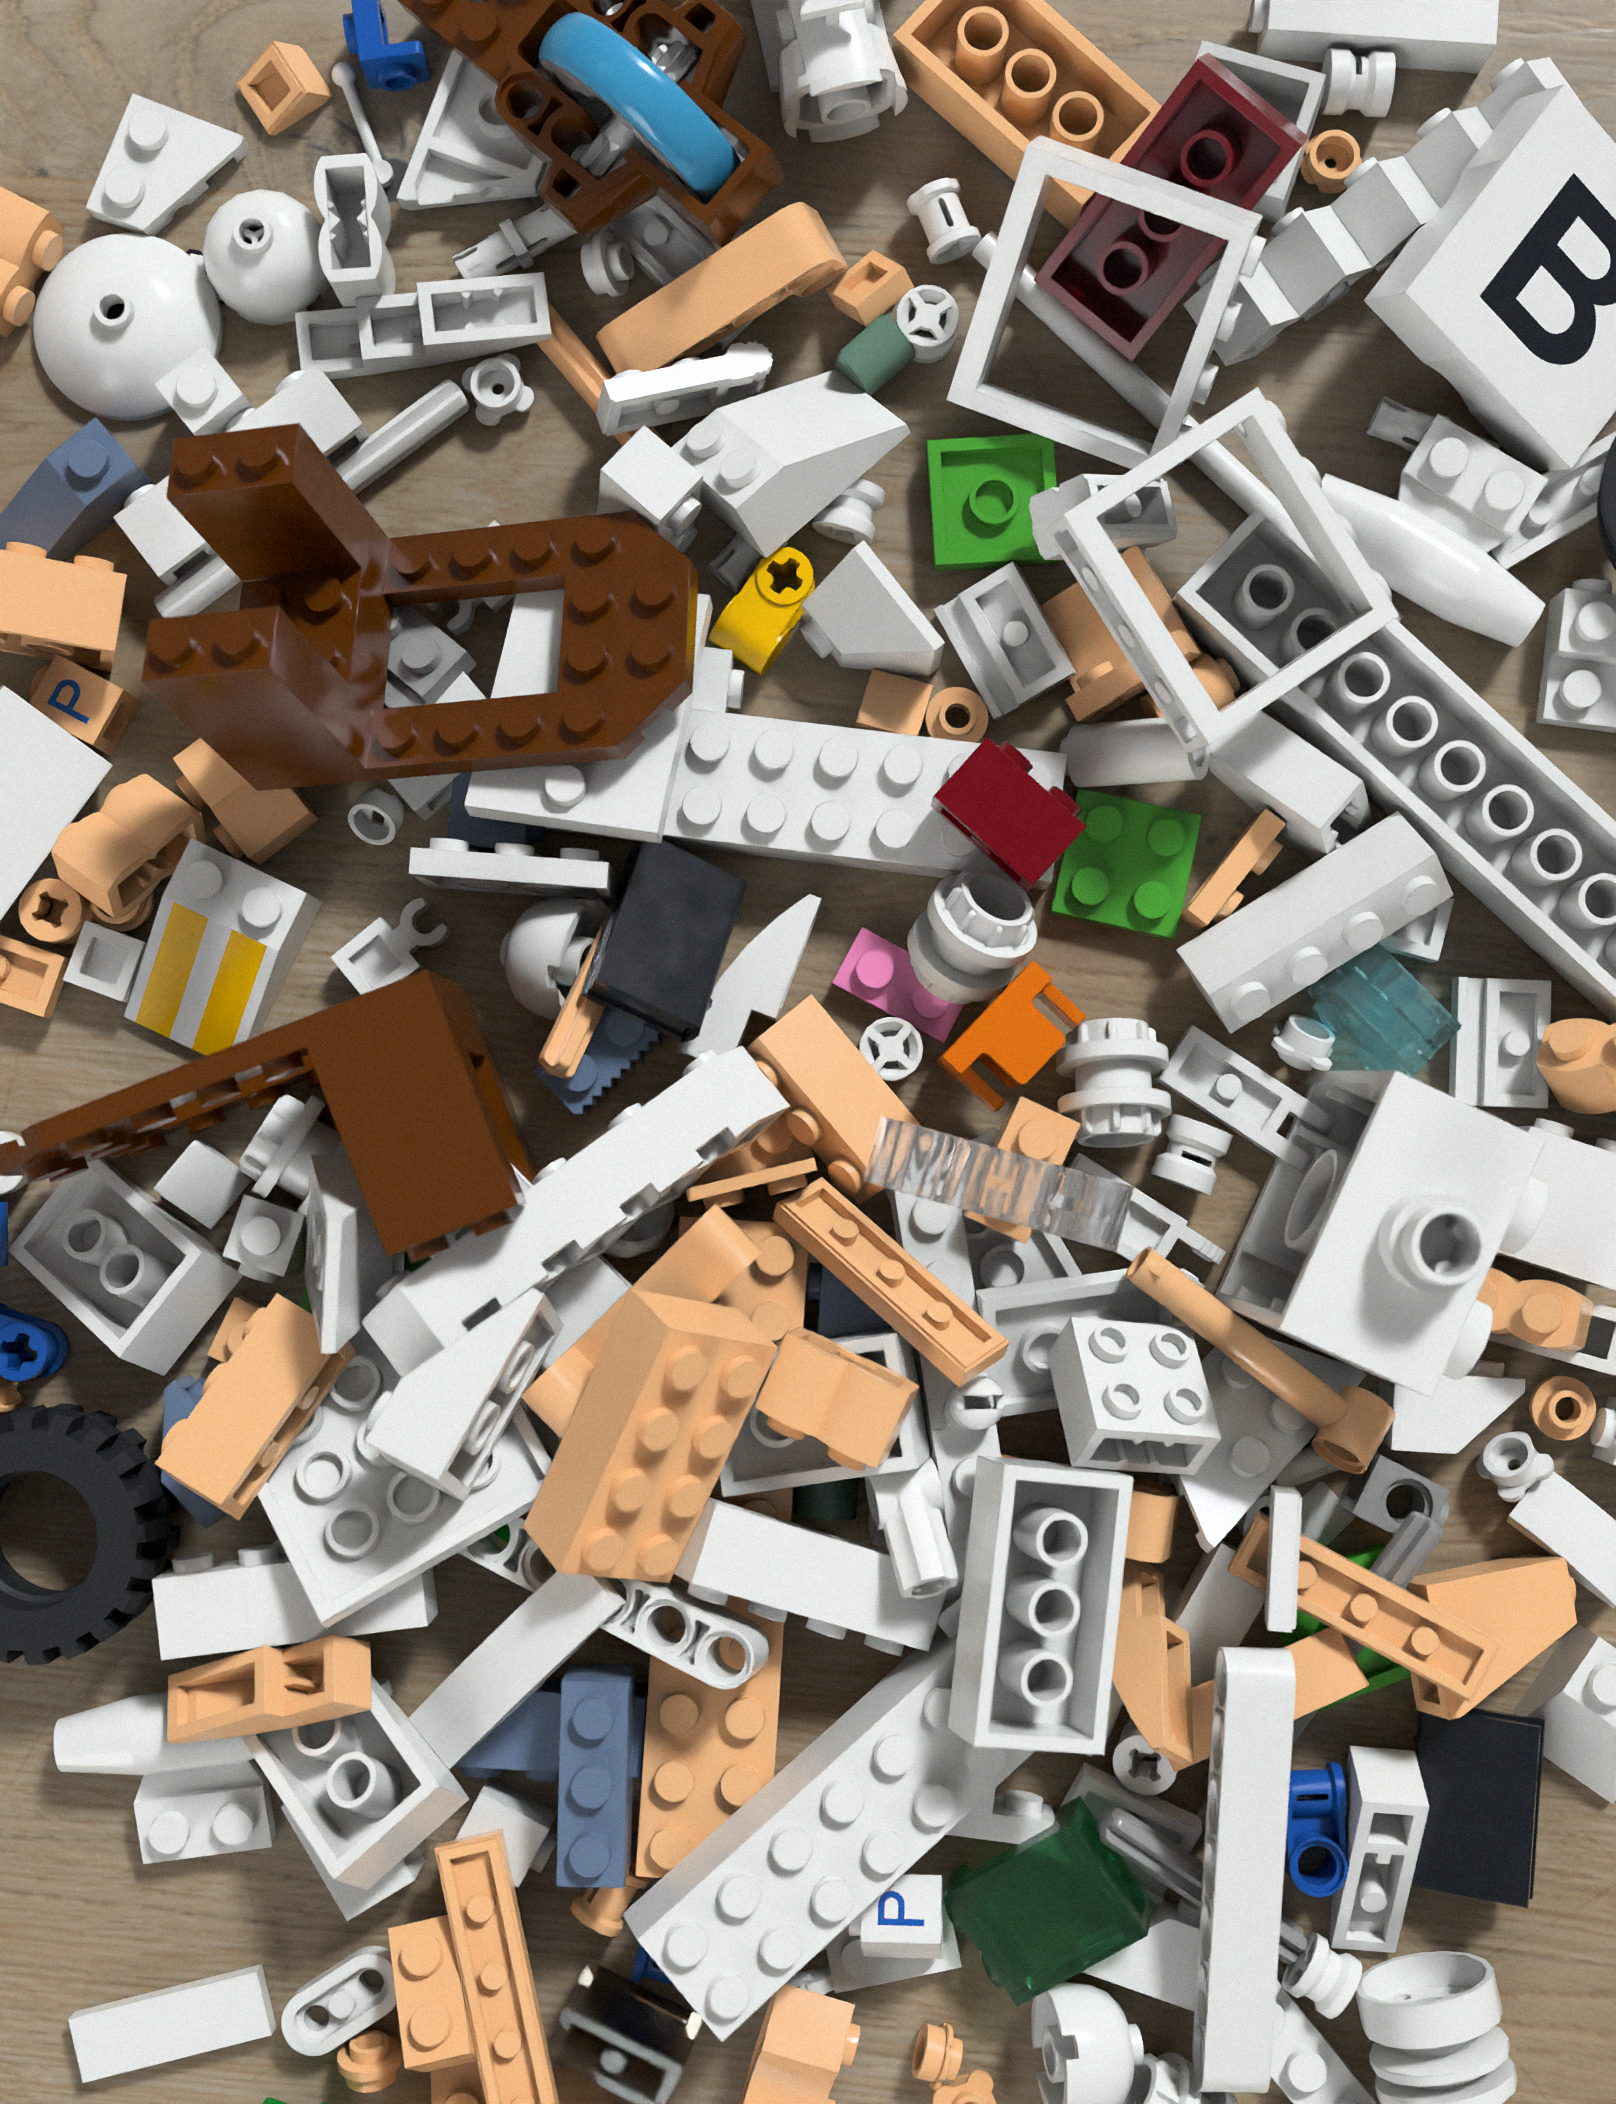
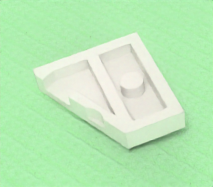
M133 93L92 190L86 209L92 217L132 233L155 236L173 220L175 212L180 207L193 203L209 189L205 181L232 158L237 163L247 155L250 146L245 137Z

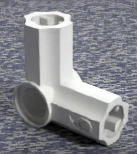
M929 1457L918 1469L865 1476V1488L870 1508L867 1525L873 1545L882 1546L890 1552L901 1597H912L918 1600L939 1595L948 1588L957 1586L959 1575L954 1553L942 1519L945 1510L944 1497L939 1474L933 1459Z

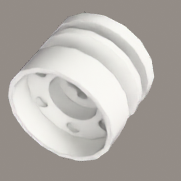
M1419 1952L1384 1961L1372 1966L1361 1974L1355 1995L1363 2030L1367 2037L1375 2042L1369 2053L1371 2067L1377 2075L1374 2083L1377 2097L1381 2104H1502L1515 2093L1518 2079L1514 2063L1508 2057L1511 2048L1509 2038L1500 2027L1496 2026L1500 2023L1503 2010L1494 1969L1486 1959L1463 1952Z

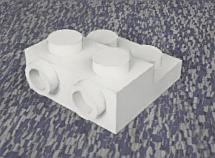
M1599 579L1576 580L1573 582L1572 589L1565 588L1550 599L1536 723L1616 733V594H1611L1612 583Z

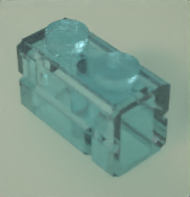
M1379 942L1321 977L1306 991L1316 1002L1310 1008L1314 1017L1335 1035H1339L1344 1030L1361 1047L1355 1055L1367 1070H1396L1409 1077H1413L1462 1026Z

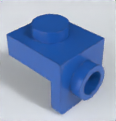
M351 0L353 13L343 14L346 43L350 54H358L359 62L370 88H382L390 92H401L413 88L416 83L430 81V66L420 41L390 44L386 13L381 0Z

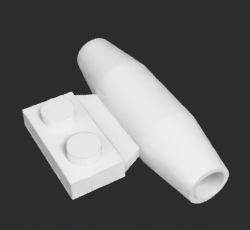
M1439 414L1434 417L1400 472L1398 500L1327 473L1322 478L1323 493L1335 512L1344 516L1352 525L1357 536L1356 546L1369 567L1383 576L1392 590L1445 621L1515 648L1524 641L1542 614L1545 603L1489 556L1487 552L1514 536L1547 484L1548 478Z
M168 1691L135 1695L57 1720L54 1729L53 1746L55 1761L61 1772L143 1775L133 1803L143 1864L273 1847L277 1833L268 1778L253 1761L255 1758L242 1738L238 1736L180 1744L167 1742Z

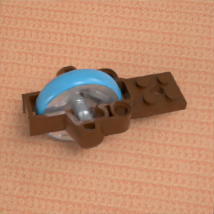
M397 0L407 13L498 86L495 95L497 112L522 145L547 165L537 189L544 203L562 221L586 237H590L613 220H618L653 197L658 196L704 235L723 248L732 242L734 234L775 185H779L786 177L773 150L722 110L732 78L748 43V38L739 22L716 0H685L674 9L662 0H488L483 3H474L472 0ZM623 3L616 13L605 16L607 11L614 5ZM671 44L656 64H654L652 61L654 51L661 45ZM539 63H541L552 82L535 69ZM542 104L533 116L524 118L526 112L531 107ZM588 144L589 147L580 156L578 163L571 158L574 150L581 145ZM738 154L744 158L743 162H741Z

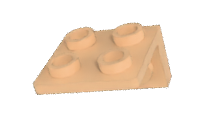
M1132 546L1121 553L1120 556L1187 662L1190 663L1203 654L1143 550L1140 547ZM1076 582L1040 606L1077 672V675L1068 679L1075 693L1065 699L1077 721H1096L1146 690L1079 582Z
M782 1114L752 1144L718 1159L690 1188L685 1190L688 1202L703 1199L705 1210L708 1211L715 1204L721 1208L746 1201L743 1188L767 1183L769 1195L806 1187L808 1183L805 1173L816 1171L817 1166L810 1145L800 1142L792 1134L787 1125L786 1117Z

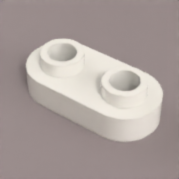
M381 1946L363 1947L301 1986L292 1995L282 2014L281 2028L287 2043L295 2051L303 2055L320 2056L332 2051L387 2015L397 2004L390 1950ZM366 1970L378 1971L384 1979V1984L379 1987L368 1985L363 1978V1972ZM314 2005L324 2007L329 2014V2020L326 2022L315 2021L310 2016L309 2007Z

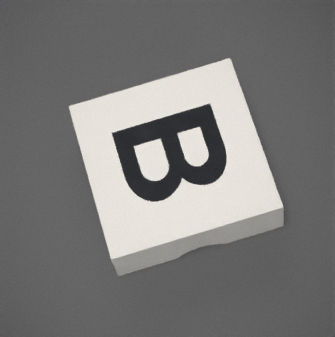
M1565 84L1517 99L1465 167L1457 186L1445 205L1433 218L1416 231L1364 299L1366 304L1424 364L1439 372L1453 385L1466 403L1470 413L1515 460L1534 471L1572 469L1616 411V143Z

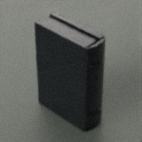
M664 840L661 843L641 841L638 848L633 847L629 852L580 996L677 1041L688 1042L697 1038L700 1034L706 1011L712 1006V992L733 926L740 917L738 910L747 882Z
M1474 1707L1462 1717L1451 1720L1418 1711L1416 1736L1413 1737V1742L1416 1744L1415 1754L1429 1803V1811L1412 1879V1886L1528 1908L1529 1899H1533L1545 1719Z

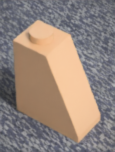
M1527 1553L1413 1577L1405 1590L1489 1634L1502 1643L1472 1704L1410 1671L1417 1711L1448 1720L1462 1717L1577 1624L1574 1606L1576 1585L1573 1576L1568 1570L1566 1558Z

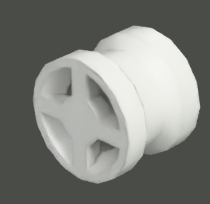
M920 285L909 290L901 298L897 307L895 323L907 337L914 350L915 357L912 359L917 363H933L941 360L952 350L956 340L959 324L958 306L955 299L945 289L935 285ZM920 329L923 331H930L933 337H931L929 334H916L915 332H917Z
M858 478L814 517L812 527L824 536L844 543L858 545L864 540L867 545L872 544L875 527L871 521L874 512L882 508L886 492L878 485Z
M886 1017L876 1020L866 1028L859 1042V1052L884 1082L893 1083L905 1079L916 1070L922 1059L923 1044L919 1032L911 1023L901 1018Z
M1130 1718L1123 1727L1120 1740L1114 1751L1112 1759L1114 1773L1119 1781L1130 1791L1141 1795H1157L1166 1791L1173 1784L1177 1772H1173L1168 1758L1151 1749ZM1145 1756H1148L1151 1758L1156 1757L1158 1761L1157 1763L1148 1762L1145 1760L1143 1761L1141 1759H1143Z
M1312 1931L1305 1936L1308 1940L1306 1951L1299 1955L1295 1963L1286 1965L1282 1978V1988L1294 1997H1308L1314 2001L1317 2012L1329 2019H1333L1351 2001L1361 1978L1362 1963L1348 1953L1338 1955L1330 1950L1328 1940Z

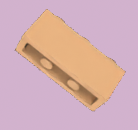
M812 994L746 1048V1051L757 1063V1067L773 1083L790 1105L783 1114L786 1117L787 1125L792 1134L800 1142L810 1145L828 1167V1173L833 1183L842 1192L851 1195L859 1205L883 1190L935 1144L934 1140Z
M278 1293L267 1307L259 1308L250 1317L242 1333L243 1341L227 1363L219 1364L209 1374L202 1389L203 1397L187 1419L179 1420L169 1430L161 1446L162 1454L155 1463L175 1481L238 1521L356 1353V1350L349 1341L336 1353H321L313 1314Z

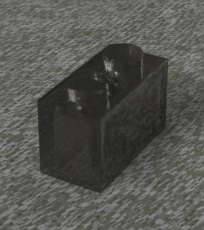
M588 1959L547 2045L550 2061L634 2104H667L685 2067L703 2019L699 2014Z

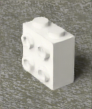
M1536 1118L1533 1127L1517 1126L1528 1133L1546 1140L1532 1175L1548 1183L1549 1197L1542 1220L1529 1242L1515 1254L1509 1255L1498 1250L1496 1255L1594 1287L1616 1290V1141L1597 1138L1595 1146H1591L1572 1139L1574 1128L1541 1118Z
M1093 1316L1083 1318L1070 1317L1047 1354L1071 1466L1195 1475L1221 1440V1434L1192 1329L1190 1327L1162 1325L1158 1322L1113 1321Z

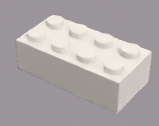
M977 1455L947 1728L972 1746L1104 1755L1132 1496V1476L1109 1469L1072 1467L1071 1464Z

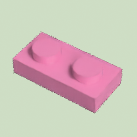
M863 927L832 982V985L889 1016L901 1018L911 1023L917 1031L941 1044L945 1042L965 1005L944 1001L930 993L917 979L913 966L910 963L908 951Z

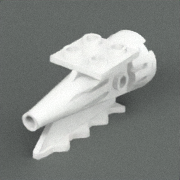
M750 0L771 93L779 91L782 121L788 135L796 138V128L808 130L811 142L844 140L868 133L880 127L877 114L885 111L891 105L894 116L898 115L905 108L908 102L907 87L888 42L879 0Z

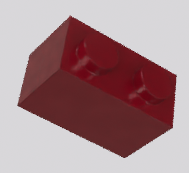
M987 737L933 796L930 806L1027 893L1082 833L1086 825L1077 818L1082 813V810L1068 794L1054 785L1047 791L1028 774L1033 769V766L1019 750L1005 741L998 747Z

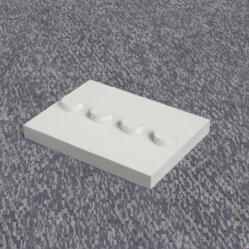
M564 589L516 594L491 698L557 692ZM698 594L693 693L673 712L666 708L642 732L646 739L625 759L472 772L464 803L469 816L661 843L713 610L710 595Z

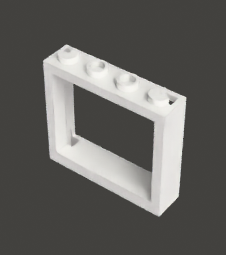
M1042 135L1038 136L1026 147L946 400L1129 469L1135 468L1194 429V427L1185 424L1193 401L1205 404L1219 369L1218 366L1208 363L1217 339L1228 343L1242 309V303L1232 300L1240 276L1244 275L1253 278L1267 239L1256 235L1263 215ZM1054 177L1229 240L1154 444L988 382Z
M1258 387L1078 504L1045 529L1187 753L1210 745L1399 616L1391 602L1392 593L1388 583L1383 576L1369 567L1356 546L1357 536L1352 525L1344 516L1335 512L1322 491V480L1316 467L1307 458L1300 456L1286 433L1287 425L1281 411L1273 402L1264 398ZM1234 428L1353 620L1218 711L1097 518Z

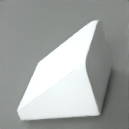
M195 1140L156 1184L154 1190L212 1230L254 1180L241 1172L234 1163L206 1140Z

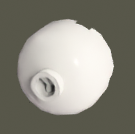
M258 189L237 194L217 209L205 229L202 254L209 282L224 303L249 322L275 326L295 321V312H307L306 307L315 302L319 294L323 298L330 287V283L322 270L318 252L319 235L322 227L308 208L283 192Z
M549 897L529 907L517 919L511 931L505 935L501 944L500 960L505 968L506 979L514 998L535 1016L555 1023L606 917L609 907L601 900L582 897Z
M1056 1982L1042 1985V1987L1035 1990L1031 2010V2034L1033 2049L1042 2048L1045 2071H1036L1044 2104H1121L1132 2087L1134 2067L1143 2064V2042L1138 2026L1127 2023L1122 2008L1108 1992L1089 1984Z

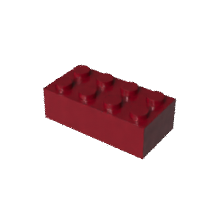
M1206 53L1195 61L1119 164L1252 211L1309 137L1210 53ZM1097 193L1033 280L1130 361H1133L1228 240Z

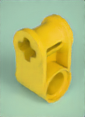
M779 547L768 558L763 557L741 591L734 596L719 616L710 633L709 641L721 649L733 650L734 658L763 676L780 655L790 638L793 628L802 617V603L815 590L813 569L809 559L801 551L791 547ZM792 570L796 571L799 588L795 591L790 587H786L780 594L776 593L777 589L773 576L778 573L786 577Z

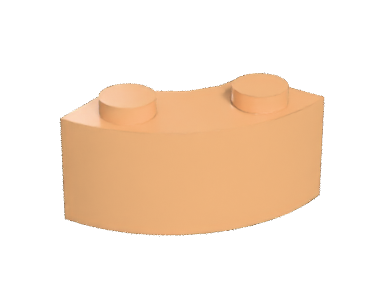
M784 1984L770 1999L750 2060L739 2104H836V2100L830 2099L828 2096L839 2074L841 2064L849 2067L852 2065L860 2035V2025L851 2023L855 2004Z

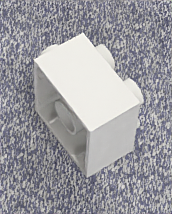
M1396 1070L1315 1071L1304 1098L1337 1119V1123L1327 1137L1321 1132L1317 1134L1311 1131L1312 1126L1300 1118H1294L1286 1139L1298 1147L1304 1139L1311 1142L1312 1144L1308 1148L1307 1153L1314 1159L1303 1174L1280 1158H1276L1214 1297L1238 1315L1338 1361L1432 1399L1442 1375L1453 1380L1463 1378L1477 1363L1486 1346L1492 1328L1493 1313L1489 1305L1476 1300L1497 1251L1500 1250L1509 1255L1519 1252L1532 1238L1542 1220L1548 1202L1549 1186L1545 1180L1532 1175V1172L1546 1140Z

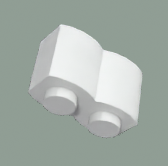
M366 153L320 157L314 175V194L317 206L325 220L319 235L318 252L320 264L327 280L343 308L356 307L355 298L394 295L396 282L395 268L385 245L391 226L390 205L370 158Z

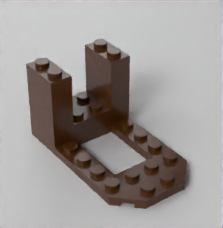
M300 423L174 439L166 498L242 581L239 610L151 619L149 621L141 683L257 791L625 759L646 739L642 732L666 708L673 712L693 693L699 574L686 556L632 511L388 538ZM564 589L557 692L384 709L393 607Z
M428 969L35 1123L20 1132L25 1146H19L17 1139L0 1145L1 1176H26L29 1183L39 1182L48 1178L50 1183L58 1182L87 1171L89 1169L87 1162L108 1156L114 1159L128 1154L133 1159L160 1150L168 1145L165 1135L188 1127L190 1135L216 1128L227 1122L224 1112L247 1103L250 1111L274 1105L279 1097L286 1095L284 1088L307 1080L310 1088L321 1086L386 1256L406 1251L411 1263L450 1248L446 1235L471 1226L475 1237L514 1223L511 1209L524 1205L527 1202L512 1164L531 1183L539 1171L468 990Z

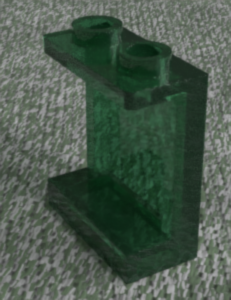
M1081 1796L1059 1807L1054 1824L973 1871L966 1864L955 1868L952 1871L942 1897L945 1901L946 1912L954 1927L960 1933H967L981 1953L982 1963L990 1980L997 1987H1004L1017 2007L1148 1936L1154 1903L1122 1856L1101 1843L1099 1839L1100 1834L1096 1830L1098 1821Z

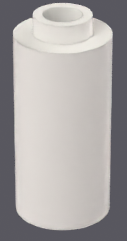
M1164 717L1075 724L1071 727L1067 738L1062 740L1059 753L1067 754L1065 775L1070 776L1073 784L1078 788L1202 780L1208 771L1210 761V745L1187 753Z

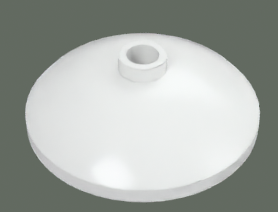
M110 234L90 240L67 254L50 272L41 288L35 306L33 320L34 342L40 362L55 386L76 405L88 412L108 419L121 421L145 420L174 410L154 384L203 345L218 360L223 338L222 311L215 289L209 282L208 277L200 266L183 250L170 242L146 234ZM115 304L125 305L124 312L119 318L107 319V312L111 306Z

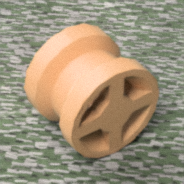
M47 878L36 881L25 890L20 898L18 913L21 924L28 934L38 940L63 946L74 945L78 941L85 920L96 924V920L89 909L88 899L60 879ZM52 900L54 906L51 910V915L45 917L48 914V909L51 905L50 901Z

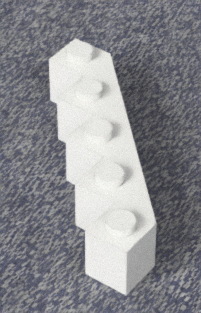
M1550 57L1526 62L1522 58L1513 61L1490 81L1489 85L1493 92L1476 107L1452 112L1449 108H1444L1418 129L1416 134L1420 141L1405 155L1379 162L1375 157L1368 159L1345 178L1343 183L1347 190L1331 205L1306 212L1302 207H1298L1280 219L1270 230L1274 239L1264 247L1253 278L1244 275L1240 276L1232 300L1243 305L1228 343L1217 339L1214 345V350L1225 366L1255 357L1273 345L1278 339L1277 335L1288 325L1297 322L1302 317L1305 321H1308L1348 294L1350 287L1363 275L1373 269H1376L1379 273L1391 265L1416 231L1433 218L1445 205L1457 186L1465 167L1518 98L1565 84L1582 104ZM1222 259L1215 262L1200 275L1197 283L1201 288L1183 304L1197 325Z
M740 1046L720 1055H717L713 1049L703 1053L682 1072L684 1077L644 1106L636 1103L616 1116L608 1125L609 1131L568 1161L565 1158H559L541 1170L532 1180L534 1185L523 1193L527 1203L511 1209L514 1223L475 1237L471 1226L463 1228L455 1235L457 1241L450 1245V1248L436 1255L413 1273L405 1270L382 1285L376 1292L380 1302L361 1323L400 1376L403 1378L529 1289L534 1288L545 1293L566 1271L604 1253L642 1215L679 1198L686 1191L685 1189H688L718 1159L752 1144L790 1105L773 1083L757 1067V1063L746 1049Z

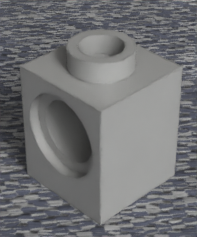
M1375 1453L1365 1473H1352L1338 1505L1394 1535L1409 1513L1413 1511L1429 1516L1443 1528L1450 1509L1449 1504L1445 1501L1451 1490ZM1408 1484L1412 1492V1501L1409 1508L1400 1515L1390 1516L1386 1508L1388 1494L1396 1486Z

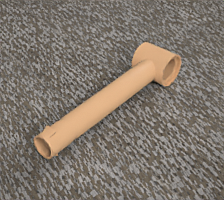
M1150 1246L1146 1247L1136 1256L1125 1275L1130 1282L1156 1302L1167 1307L1170 1313L1319 1427L1312 1440V1447L1320 1457L1343 1471L1353 1474L1365 1473L1395 1418L1393 1409L1386 1401L1376 1394L1357 1386H1344L1339 1393L1198 1283L1189 1279L1180 1269Z

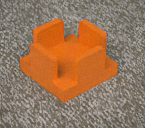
M1034 960L1008 984L1006 989L988 1005L935 1061L953 1079L956 1078L992 1113L997 1112L1006 1102L972 1070L971 1064L976 1059H979L1007 1087L1015 1088L1018 1084H1026L1066 1041L1065 1035L1034 1007V997L1043 1002L1070 1029L1078 1027L1087 1017L1051 983L1052 977Z

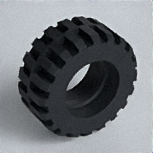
M62 1403L53 1407L39 1405L0 1416V1502L10 1483L21 1475L35 1471L53 1474L67 1481L84 1497L93 1513L98 1535L96 1557L90 1573L78 1585L66 1590L46 1589L29 1582L12 1568L0 1546L1 1662L11 1663L20 1656L25 1655L24 1660L28 1665L49 1664L60 1656H64L68 1660L86 1653L99 1643L115 1635L128 1626L129 1622L141 1615L154 1601L152 1579L173 1567L172 1562L167 1559L168 1552L179 1546L181 1527L170 1525L169 1513L177 1510L179 1503L178 1499L170 1491L164 1492L159 1480V1476L162 1475V1469L155 1463L160 1455L148 1460L140 1450L146 1444L147 1439L134 1428L123 1432L115 1428L117 1417L102 1410L87 1414L84 1413L82 1405Z

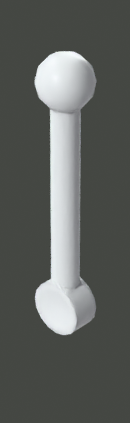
M345 61L338 62L332 69V79L336 85L342 87L366 153L373 164L382 187L387 188L394 180V172L391 165L386 160H382L354 85L356 70Z

